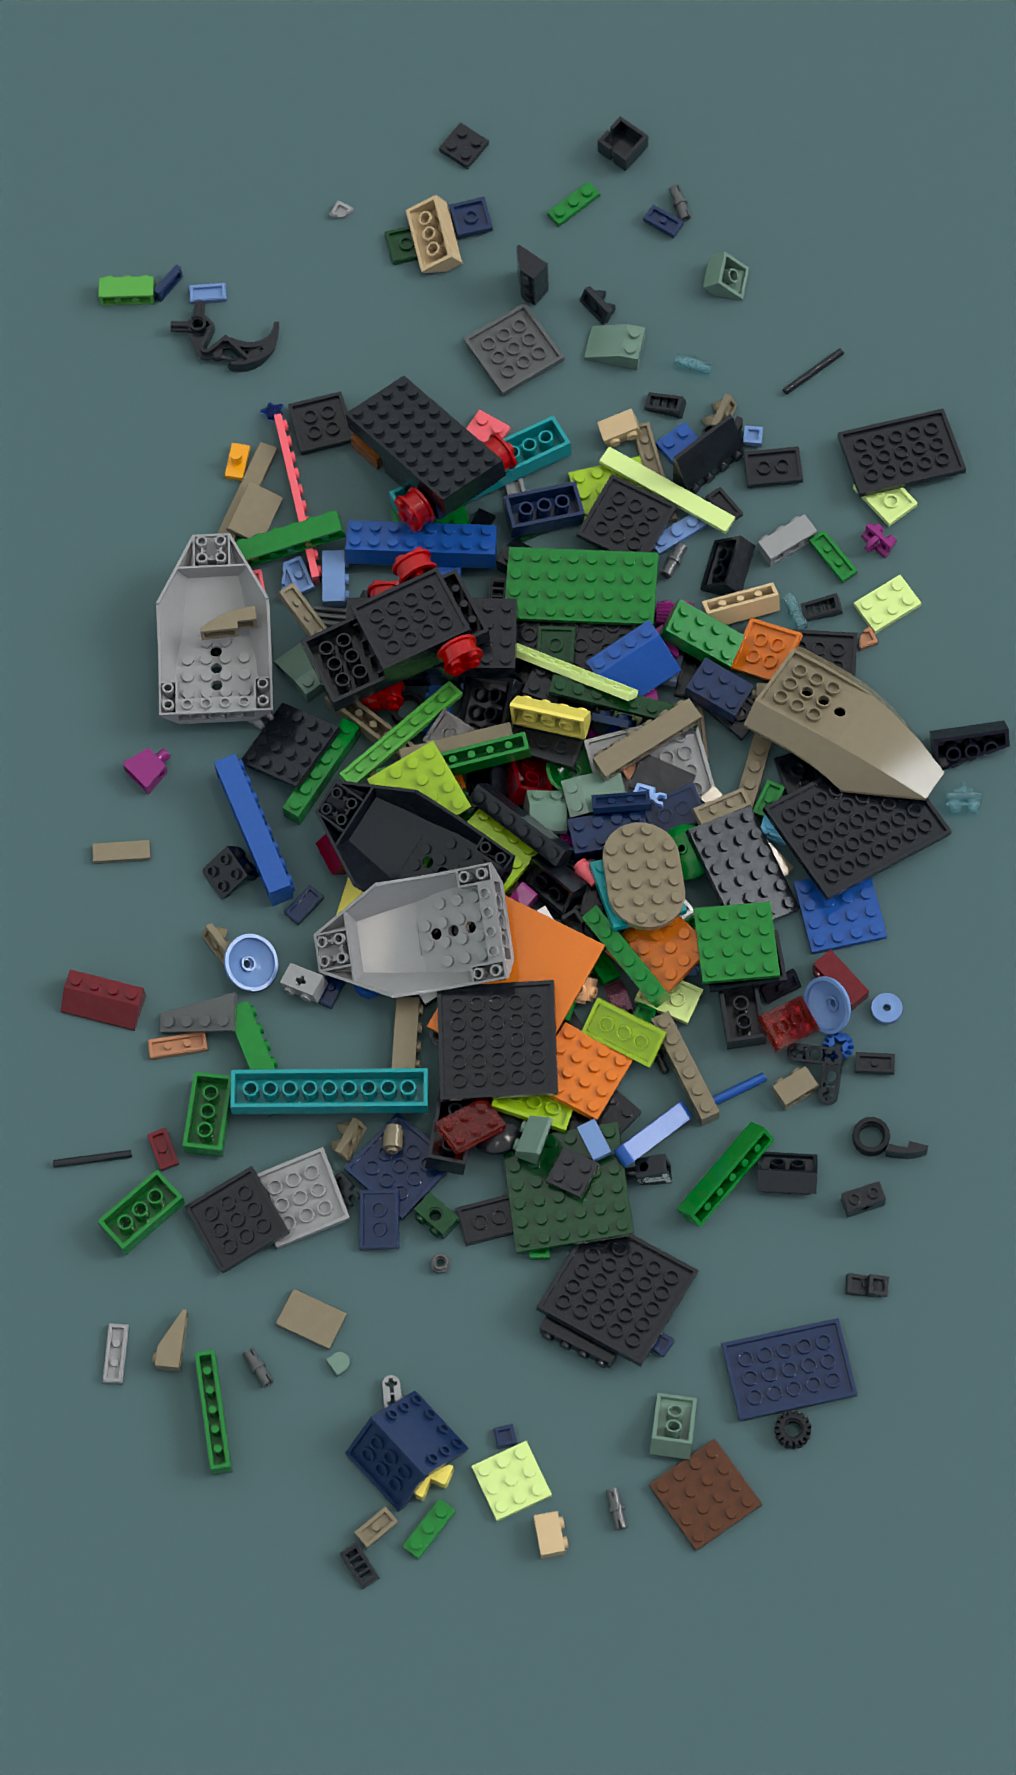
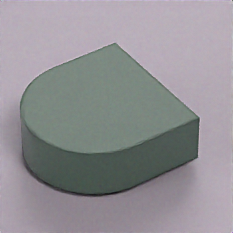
M336 1352L326 1359L337 1376L346 1372L350 1367V1358L344 1352Z

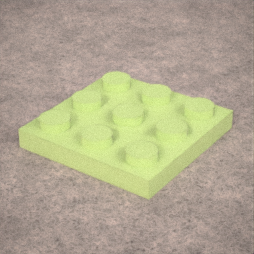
M527 1441L471 1466L497 1522L552 1497Z

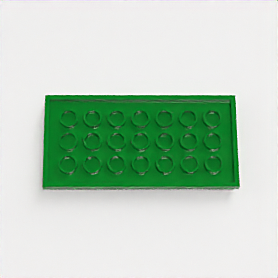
M509 547L505 598H517L518 621L640 626L650 620L654 626L659 554L654 552Z

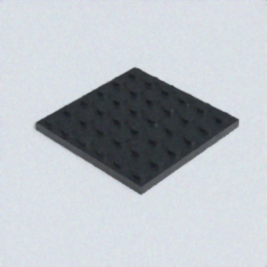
M554 980L477 984L437 991L441 1102L558 1095Z
M634 1235L578 1244L572 1249L537 1305L536 1310L641 1367L699 1270Z

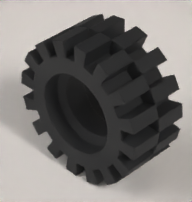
M791 1410L787 1411L786 1414L782 1413L781 1417L777 1419L775 1437L779 1440L780 1445H785V1448L791 1447V1449H795V1447H798L799 1449L810 1438L811 1423H809L808 1417H805L802 1412L800 1414L796 1410L794 1412H791ZM789 1423L798 1424L801 1428L800 1434L796 1437L788 1436L785 1432L786 1425Z

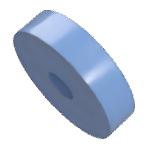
M882 993L874 998L871 1005V1014L880 1024H893L901 1017L902 1003L894 994ZM887 1006L890 1010L885 1011L883 1008Z

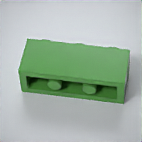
M125 275L123 277H99V300L101 305L155 304V281L153 276L142 275L132 277Z

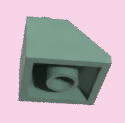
M725 251L709 256L703 288L717 297L743 300L749 267Z
M527 790L523 805L524 811L554 834H566L567 803L564 791Z
M529 1116L528 1121L524 1120L520 1128V1132H523L520 1139L516 1138L513 1149L516 1150L514 1156L537 1165L553 1119L550 1117Z

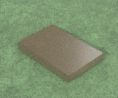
M249 481L227 530L244 539L253 537L258 533H266L283 497Z
M293 1289L276 1325L330 1350L347 1317V1313Z

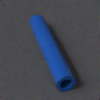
M762 1072L712 1096L715 1104L718 1105L766 1082V1076Z

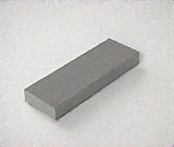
M109 1323L103 1383L123 1384L129 1325Z

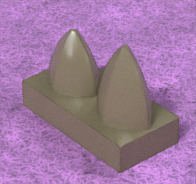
M725 394L722 400L714 402L712 407L716 414L706 416L701 420L706 426L716 425L729 414L733 416L737 404L732 395Z
M213 923L206 925L202 938L224 965V954L231 942L225 941L228 929L215 927Z
M352 1118L351 1121L338 1123L337 1128L343 1137L331 1142L334 1152L348 1162L367 1129L356 1118Z

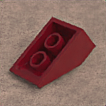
M524 758L507 763V792L509 800L516 805H524L527 790L553 791L551 782L546 774L545 762Z

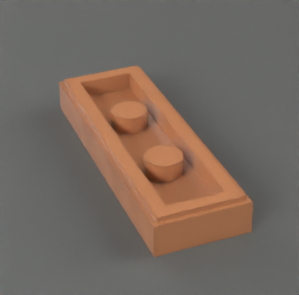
M188 1033L148 1040L150 1060L208 1051L206 1033Z

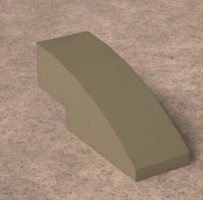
M255 606L239 608L209 621L200 628L201 639L239 636L240 629L258 628Z

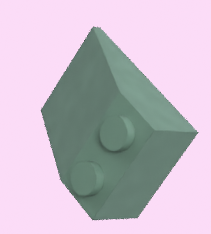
M630 324L592 326L584 359L638 370L645 341V327Z
M302 642L274 661L275 665L307 703L324 692L303 650Z
M599 772L561 781L570 818L594 815L591 795L626 793L621 772L606 782Z
M657 1393L650 1454L690 1460L697 1398Z

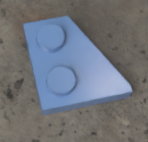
M298 556L283 562L281 584L282 589L294 583L303 595L315 590V587L302 557Z

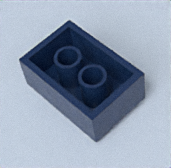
M705 657L688 683L684 695L729 722L734 723L750 698L754 685Z

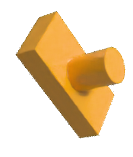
M232 443L225 471V479L243 480L251 449L250 445Z

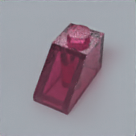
M622 980L614 981L603 987L609 1003L633 1014V1007Z

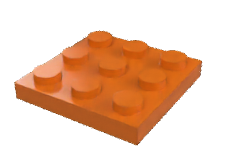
M750 618L743 634L745 637L730 670L769 682L792 649L799 646L803 635L797 631Z

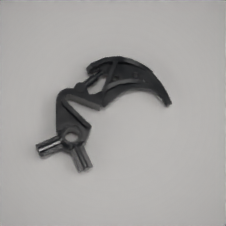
M201 300L194 303V316L189 321H171L170 325L171 332L189 333L199 358L202 360L228 361L230 363H228L227 368L232 372H246L261 366L274 352L279 335V322H274L270 335L260 341L245 342L228 337L225 334L207 349L215 333L214 323L205 316V302ZM230 349L239 358L235 359L232 356L224 355L223 350Z

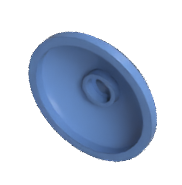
M244 934L232 940L226 948L224 968L230 981L238 988L250 992L259 991L268 987L275 979L278 972V957L274 947L268 940L256 934ZM244 962L248 964L247 968L244 966Z
M828 976L815 978L807 985L803 1003L810 1023L817 1030L825 1034H835L842 1031L847 1026L851 1016L850 999L844 987L837 980Z

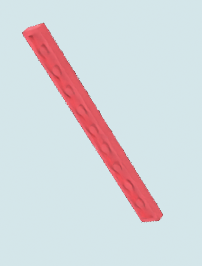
M281 413L275 414V424L298 522H301L309 516L305 517L304 511H307L306 501L301 500L300 496L304 495L302 484L297 483V479L300 478L298 468L293 466V463L296 462L294 451L290 452L289 449L292 446L290 435L286 436L285 432L288 430L287 420L282 419ZM310 548L305 550L312 582L314 585L320 584L319 577L322 576L321 566L316 564V560H319L317 549Z

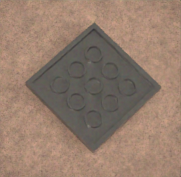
M525 303L463 338L466 346L502 396L564 361L563 354Z

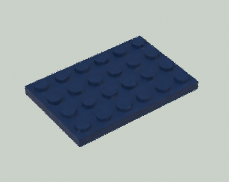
M839 1318L721 1344L740 1422L858 1395Z

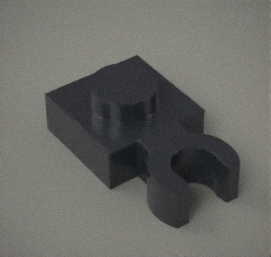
M340 1171L335 1176L342 1197L345 1196V1202L353 1207L354 1204L351 1202V1197L355 1196L360 1200V1194L352 1191L355 1185Z

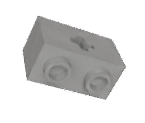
M290 963L280 984L284 988L285 993L291 996L298 995L306 1002L313 1001L318 1003L328 982L323 975Z

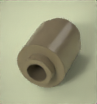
M387 1124L386 1129H384L383 1149L388 1154H397L398 1151L402 1150L403 1130L399 1124Z

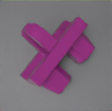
M879 523L875 525L867 524L861 536L867 542L865 550L871 552L875 549L884 558L888 557L897 540L892 535L885 537L883 535L884 529Z

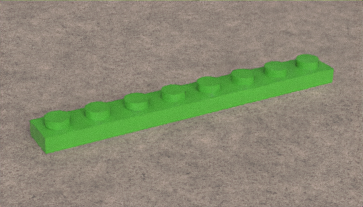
M448 681L339 773V777L343 781L361 783L433 722L443 708L447 710L462 697V692L453 683Z

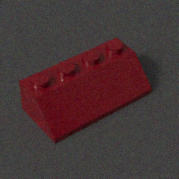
M70 969L64 986L61 1012L135 1031L146 994L142 987Z

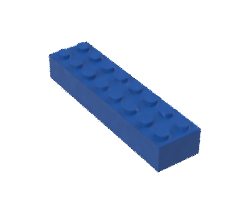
M348 520L345 546L346 563L393 565L396 557L405 555L417 547H422L429 550L431 562L436 563L439 567L495 568L497 525L426 523L422 526L421 531L413 532L406 522Z
M232 754L214 761L217 777L272 907L293 899L292 892L295 891L294 882L290 873L287 872L283 856L281 857L278 844L273 839L272 830L266 822L262 807L260 808L258 797L251 787L252 784L249 776L245 773L242 760L237 759L236 754Z

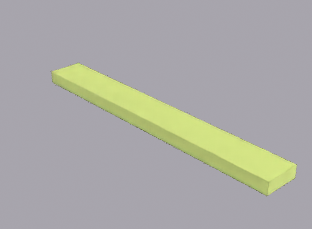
M608 447L599 460V464L647 491L677 505L681 510L724 534L727 533L735 521L733 515L611 447Z
M517 643L516 657L626 701H630L638 695V690Z

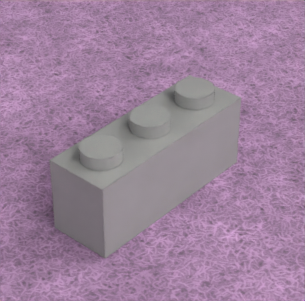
M805 514L801 517L797 516L786 526L778 527L771 535L763 536L758 542V551L771 567L809 544V539L817 535V530Z

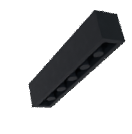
M477 784L468 799L470 802L554 866L566 864L574 848L490 784Z

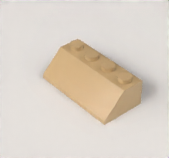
M434 195L406 210L422 273L447 272L462 264L446 201Z

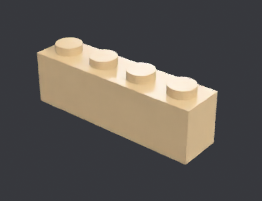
M772 582L702 601V611L728 625L780 611L779 593Z

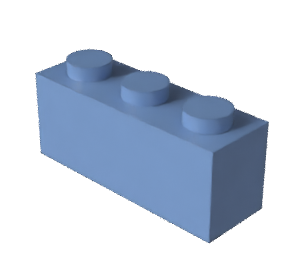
M345 550L322 551V603L325 607L346 609L347 598H349V591H346V585H349V574H346V568H349V563H346Z

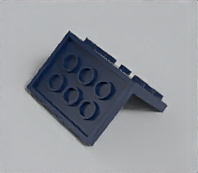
M413 1391L371 1416L345 1454L388 1501L400 1511L404 1509L426 1477L466 1453L469 1448L416 1391Z

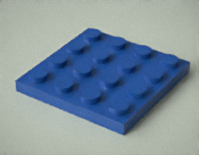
M872 877L828 901L825 900L811 878L794 882L812 955L827 952L830 949L837 950L887 939Z

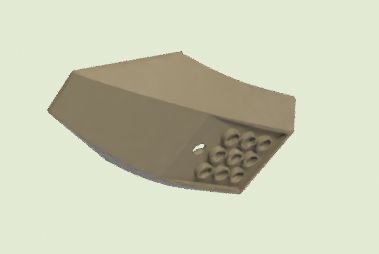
M803 647L792 649L754 701L744 723V727L778 744L810 764L841 790L840 792L926 801L944 775L942 768L914 732L884 698L849 672ZM809 691L812 695L805 696L802 692ZM826 700L828 704L822 705L818 701ZM839 708L843 709L845 715L837 716L834 711Z

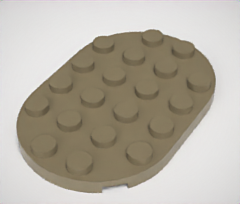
M630 823L616 829L605 842L602 853V865L610 908L618 918L620 917L628 923V926L636 929L656 930L669 925L681 912L685 901L684 879L679 850L675 841L666 831L649 823Z

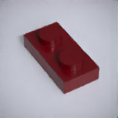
M166 1128L147 1134L161 1172L180 1165Z

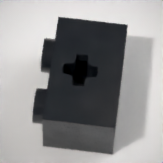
M879 1181L844 1192L841 1195V1202L847 1218L885 1206L886 1201Z

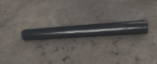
M839 348L783 388V392L788 395L844 355L843 350Z
M131 1150L56 1159L53 1160V1166L55 1168L131 1158L132 1152Z

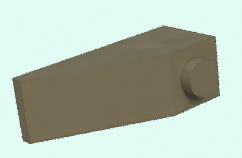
M187 1309L181 1311L158 1344L157 1352H153L152 1363L155 1364L157 1370L181 1372L189 1316Z

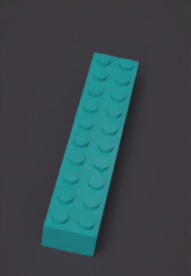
M554 415L503 438L506 443L509 442L514 448L513 454L517 461L516 467L512 470L507 469L505 477L467 503L571 455V443ZM401 486L389 492L390 504L397 514L399 511L394 503L395 498L408 493Z
M428 1068L231 1070L230 1108L232 1114L428 1113Z

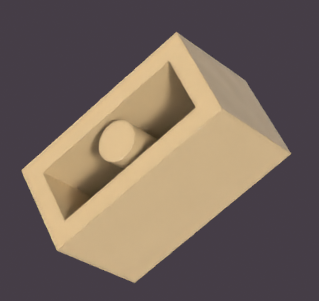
M632 409L597 422L607 447H617L624 441L634 440L639 435H642L636 415Z
M558 1511L534 1515L541 1559L565 1555L568 1542L567 1537H563L561 1529L565 1528L563 1516L559 1517Z

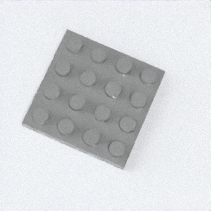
M323 1147L257 1173L290 1234L275 1242L277 1249L351 1220Z

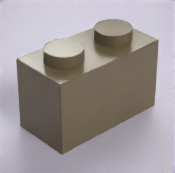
M806 1066L801 1069L798 1067L787 1078L784 1079L782 1077L775 1081L772 1093L786 1111L818 1091V1083Z

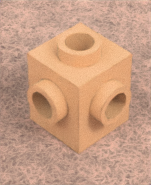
M587 978L575 1000L576 1003L586 1005V1001L593 1002L598 993V988L596 987L598 979Z

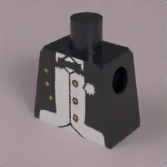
M665 1154L637 1158L635 1160V1167L625 1168L626 1179L637 1178L640 1185L672 1183L671 1163Z

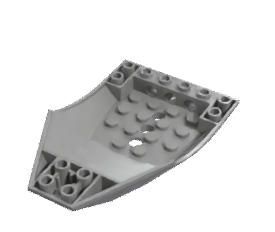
M230 533L192 535L156 602L159 717L178 724L256 721L273 712L269 597ZM255 606L258 628L240 629L239 636L201 639L200 628L209 621L239 608ZM213 648H220L222 652L219 656L211 655V650ZM214 667L222 669L219 673H213L211 670ZM214 684L222 685V688L219 690L212 689Z
M491 862L422 876L376 882L314 933L319 973L392 998L508 979L514 963L504 885ZM471 922H474L476 925V930L473 933L469 930ZM455 925L459 929L456 936L452 934V928ZM436 928L441 931V937L438 940H435L432 936V932Z

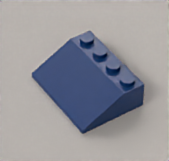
M650 620L586 661L590 672L638 690L639 696H645L682 671Z

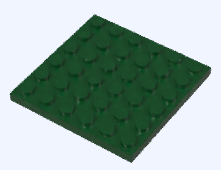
M618 1122L598 1125L612 1154L596 1161L599 1163V1167L582 1199L546 1183V1179L564 1147L593 1160L578 1129L566 1130L565 1133H549L537 1165L515 1157L516 1150L503 1154L517 1255L634 1235L625 1167L613 1152L622 1145Z

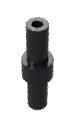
M659 1049L654 1062H657L662 1073L666 1074L670 1070L663 1059L662 1051Z

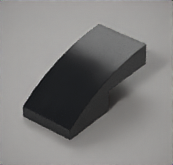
M909 1141L908 1148L888 1143L885 1156L898 1159L922 1157L927 1154L928 1145Z
M848 1273L846 1275L845 1294L887 1297L889 1277L874 1274L866 1276Z

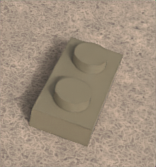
M385 1506L354 1533L368 1549L399 1522Z

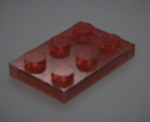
M802 996L792 999L757 1017L776 1052L820 1030Z
M480 1099L436 1121L435 1127L457 1155L506 1129V1123L487 1099Z

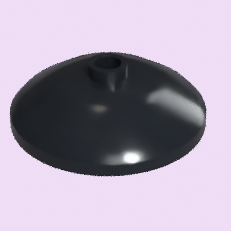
M488 1108L475 1117L471 1141L479 1151L486 1154L500 1155L514 1150L513 1146L516 1138L520 1139L523 1132H520V1128L524 1120Z

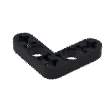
M801 1043L791 1044L787 1048V1055L791 1060L823 1065L819 1098L827 1105L834 1104L839 1094L844 1060L843 1053L833 1047ZM798 1047L799 1051L806 1052V1059H804L805 1055L797 1054L795 1057L792 1054V1050L794 1051ZM814 1049L820 1051V1057L817 1060H812L810 1057V1053ZM836 1052V1055L839 1056L833 1062L832 1059L826 1058L825 1054L833 1055ZM830 1071L836 1073V1079L832 1082L826 1079V1075ZM825 1084L835 1085V1088L830 1087V1093L833 1094V1098L830 1097L829 1101L824 1097V1094H827L829 1087L825 1086Z

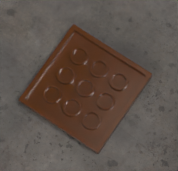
M715 1439L690 1455V1460H683L649 1484L651 1490L695 1551L701 1549L762 1506L761 1501Z

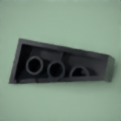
M1004 720L929 731L932 757L942 770L957 767L960 763L968 760L973 761L977 759L976 757L984 754L988 755L1010 746L1009 729Z

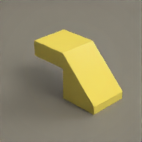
M447 1465L426 1477L415 1493L416 1499L424 1501L431 1483L447 1489L454 1472V1467Z

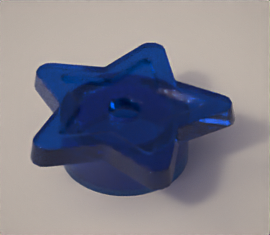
M268 403L267 408L261 410V414H266L268 419L275 420V414L281 413L283 415L281 411L283 404L274 405Z

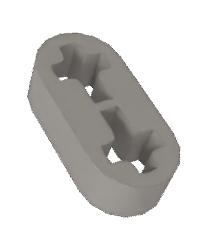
M394 1375L386 1376L382 1381L385 1408L388 1407V1404H391V1397H395V1402L402 1398L399 1379ZM391 1380L394 1384H397L393 1387V1393H390L389 1386H386Z

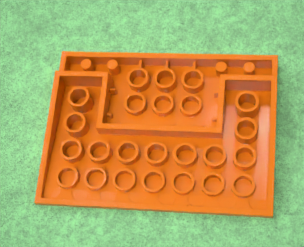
M505 895L514 963L508 979L481 984L554 980L557 1034L603 952L605 945ZM438 1007L427 1025L429 1029L437 1033Z

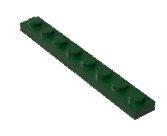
M553 674L549 694L652 720L658 718L659 713L666 709L669 711L675 705L639 695L630 701H626L581 682ZM698 724L692 727L690 730L696 731Z

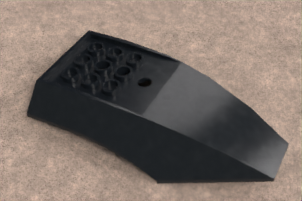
M335 780L315 811L354 887L362 892H365L376 882L438 873L442 868H446L449 871L491 862L503 881V885L512 872L515 860L514 854L418 790ZM426 857L433 859V865L430 868H426L423 864ZM471 922L469 930L473 933L476 925L474 922ZM455 925L452 928V934L456 936L459 929ZM438 928L432 932L435 940L441 937V931Z

